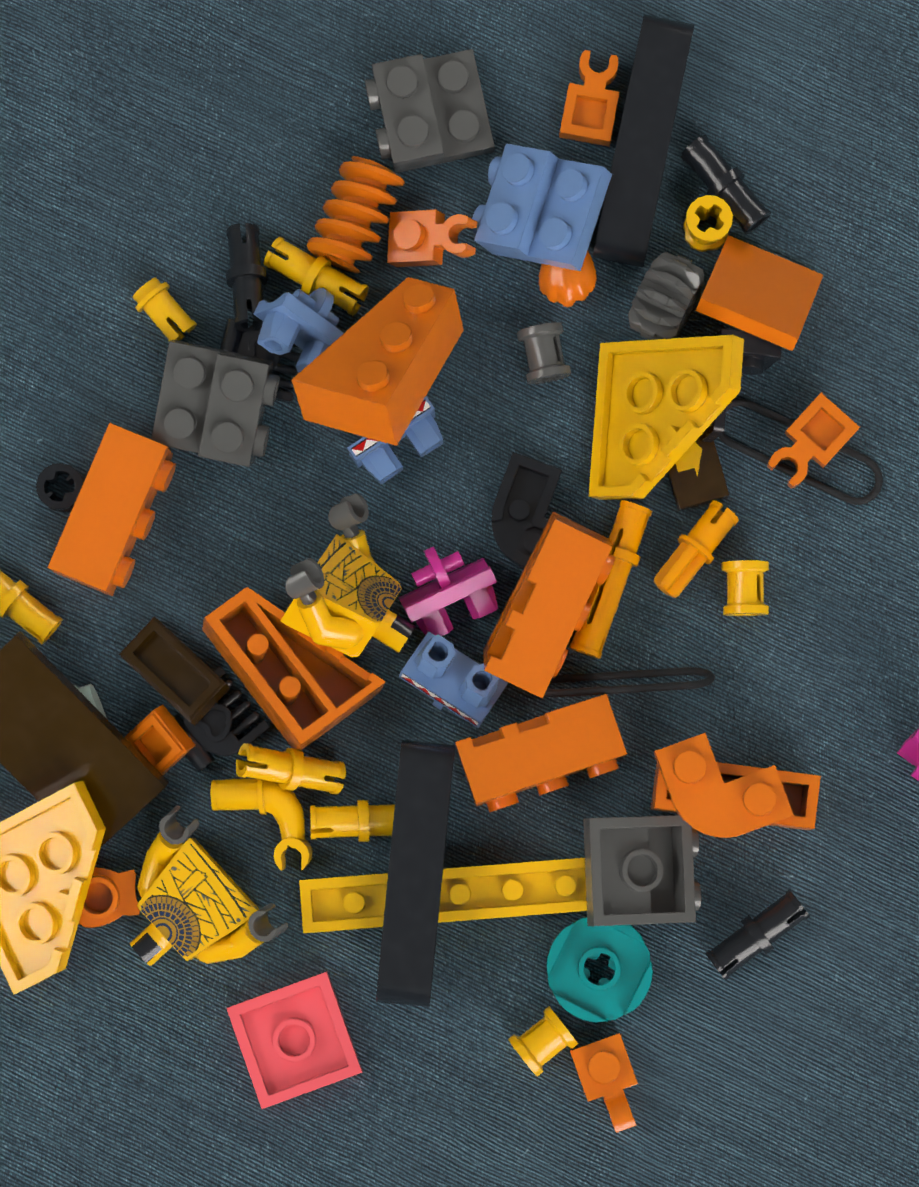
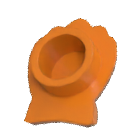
M587 250L581 271L541 264L538 283L541 293L546 295L550 302H559L568 308L576 301L585 300L588 294L594 290L597 277L594 262L589 251Z
M95 867L79 924L83 927L95 928L109 924L123 915H139L140 910L137 907L135 870L117 873L105 868Z

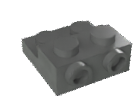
M473 49L423 59V54H417L372 64L374 78L364 80L371 111L381 109L384 127L375 129L381 159L391 158L395 173L495 152Z
M178 340L169 341L151 440L168 447L199 453L198 457L250 467L255 462L256 456L264 457L268 444L270 427L262 425L265 406H274L279 387L280 376L272 374L274 361Z
M679 815L583 819L587 926L696 922V911L700 909L702 898L700 884L698 880L694 879L693 858L697 857L699 851L697 830L682 820Z

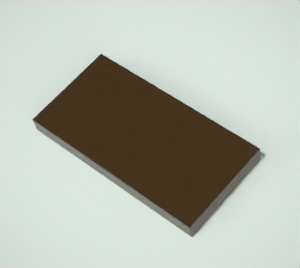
M21 631L0 649V763L38 801L75 782L83 781L106 827L101 844L102 847L165 789L169 781Z

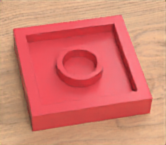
M327 971L226 1008L261 1109L363 1072Z

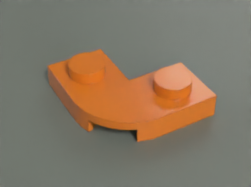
M706 733L654 751L675 810L682 820L703 834L719 838L736 837L794 816L775 765L724 783Z

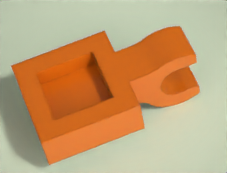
M620 1033L571 1050L570 1053L587 1101L603 1097L616 1133L636 1126L623 1089L637 1085L638 1082Z

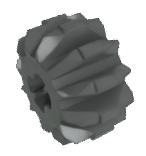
M668 252L659 255L653 260L649 270L646 271L644 279L638 286L636 296L631 302L632 307L628 313L630 328L640 332V336L648 340L678 338L684 326L687 325L705 284L703 269L693 265V261L680 255L676 257Z

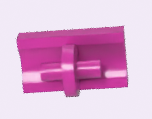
M434 547L424 550L429 565L411 573L417 587L424 586L399 597L411 623L416 621L425 635L429 631L434 635L444 636L454 629L444 607L460 599L464 600L472 619L482 618L498 609L492 586L497 580L484 558L464 566L465 564L459 551L440 559ZM459 567H462V568H460V569H458V570H456V571H454V572H452V573H449V572H451V571H453V570H455V569H457V568H459Z

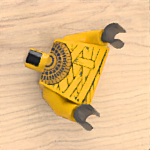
M358 493L342 498L340 503L332 506L329 511L328 519L330 524L336 530H343L344 534L342 536L335 535L318 562L309 558L291 567L290 574L292 576L288 577L285 589L287 594L294 599L280 621L311 637L316 644L332 647L350 657H359L372 636L399 653L415 626L389 610L402 588L397 580L380 568L374 561L365 531L359 530L357 524L367 520L369 514L365 499Z
M179 805L175 806L161 819L159 824L160 832L146 852L137 885L139 895L141 896L137 907L151 924L133 939L130 945L143 961L152 966L172 947L186 961L196 957L203 963L211 964L238 959L288 929L287 922L278 928L273 927L269 923L268 912L276 907L274 903L259 909L195 838H189L199 827L200 823L197 819L193 820L187 828L180 826L176 820V814L181 809Z

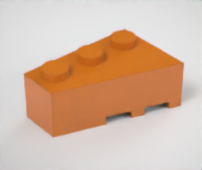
M410 277L401 282L292 379L303 419L397 446L464 331L455 289Z
M552 512L483 649L484 671L543 699L551 679L558 675L568 654L566 647L574 630L580 631L590 612L592 603L587 601L595 584L603 585L614 565L616 557L609 554L612 549L610 539L560 514Z
M246 587L204 617L202 630L291 748L303 750L379 694L385 681L374 673L370 674L345 657L344 653L329 646L318 645L311 637L282 623L280 620L285 612L249 587Z
M607 694L547 712L542 716L519 724L513 723L501 727L498 731L474 739L469 737L455 742L475 805L477 807L487 804L489 813L519 803L516 793L533 787H537L539 796L569 786L566 776L587 770L589 779L618 770L619 766L616 759L627 755Z

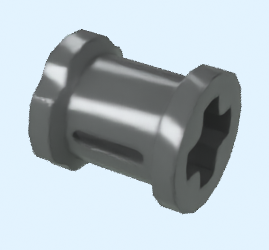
M562 323L539 324L517 332L518 341L524 342L529 373L526 374L527 384H542L571 376L570 366L565 365L559 337L564 332Z

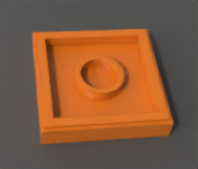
M728 235L696 311L793 351L823 274Z

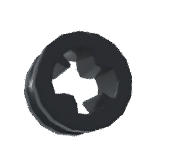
M64 463L52 464L44 468L39 474L36 483L37 494L40 500L51 510L60 513L70 512L82 488L84 479L71 465ZM59 475H69L66 480L70 484L75 483L74 492L65 493L63 501H54L56 495L53 492L48 493L49 483H58Z

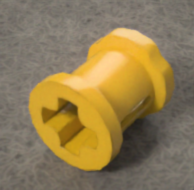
M712 195L699 197L690 204L683 223L685 241L691 248L699 252L714 251L725 243L733 219L730 206L723 199ZM710 216L717 220L715 228L710 227L705 232L698 229L700 220L705 221Z
M759 560L722 562V571L727 573V605L723 607V615H768L769 606L764 604V572L769 570V562Z
M550 1006L543 1011L544 1017L521 1036L513 1034L508 1038V1041L537 1077L543 1073L542 1066L567 1046L573 1049L579 1044Z

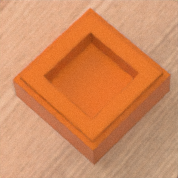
M164 705L150 712L125 736L162 775L169 771L196 745Z

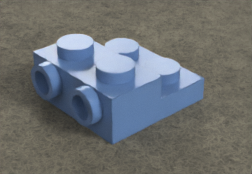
M506 144L502 157H495L488 169V181L492 187L486 205H479L472 217L473 220L477 221V228H473V232L476 234L474 241L493 255L581 271L612 173L604 166L559 159L551 151Z

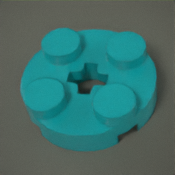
M587 917L580 918L568 925L556 936L551 944L546 961L548 985L558 1003L573 1016L596 1023L616 1020L635 1010L647 995L653 975L650 952L641 935L631 925L587 926ZM601 953L610 957L608 966L614 970L613 976L610 980L602 977L597 984L591 983L588 980L590 971L584 967L585 961L588 957L596 960Z

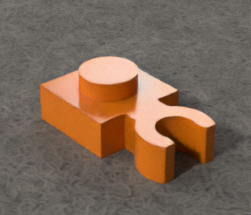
M584 50L579 61V75L584 81V85L569 83L559 138L610 147L620 92L607 90L605 87L611 84L617 75L618 57L617 55H611L608 68L604 72L598 73L589 66L591 51Z
M436 209L390 212L387 263L395 267L442 265L443 250H447L458 257H471L475 255L476 248L467 243L458 244V235L463 229L477 228V221L462 214L453 215L445 221V214Z
M820 393L784 433L795 444L792 447H784L774 452L768 461L767 467L772 471L780 461H792L797 471L787 485L791 489L795 488L806 477L808 462L811 459L824 468L860 427L824 394Z

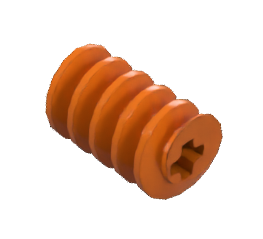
M352 156V161L343 162L339 167V173L345 180L335 181L331 186V192L337 199L327 200L322 207L324 213L329 218L318 219L314 226L322 237L310 238L306 246L317 258L323 256L331 260V265L358 274L360 271L354 266L355 260L370 262L373 258L362 247L363 242L379 243L381 239L370 228L371 223L387 224L389 218L378 209L379 204L395 205L397 199L386 191L387 185L402 187L405 181L395 172L375 161Z

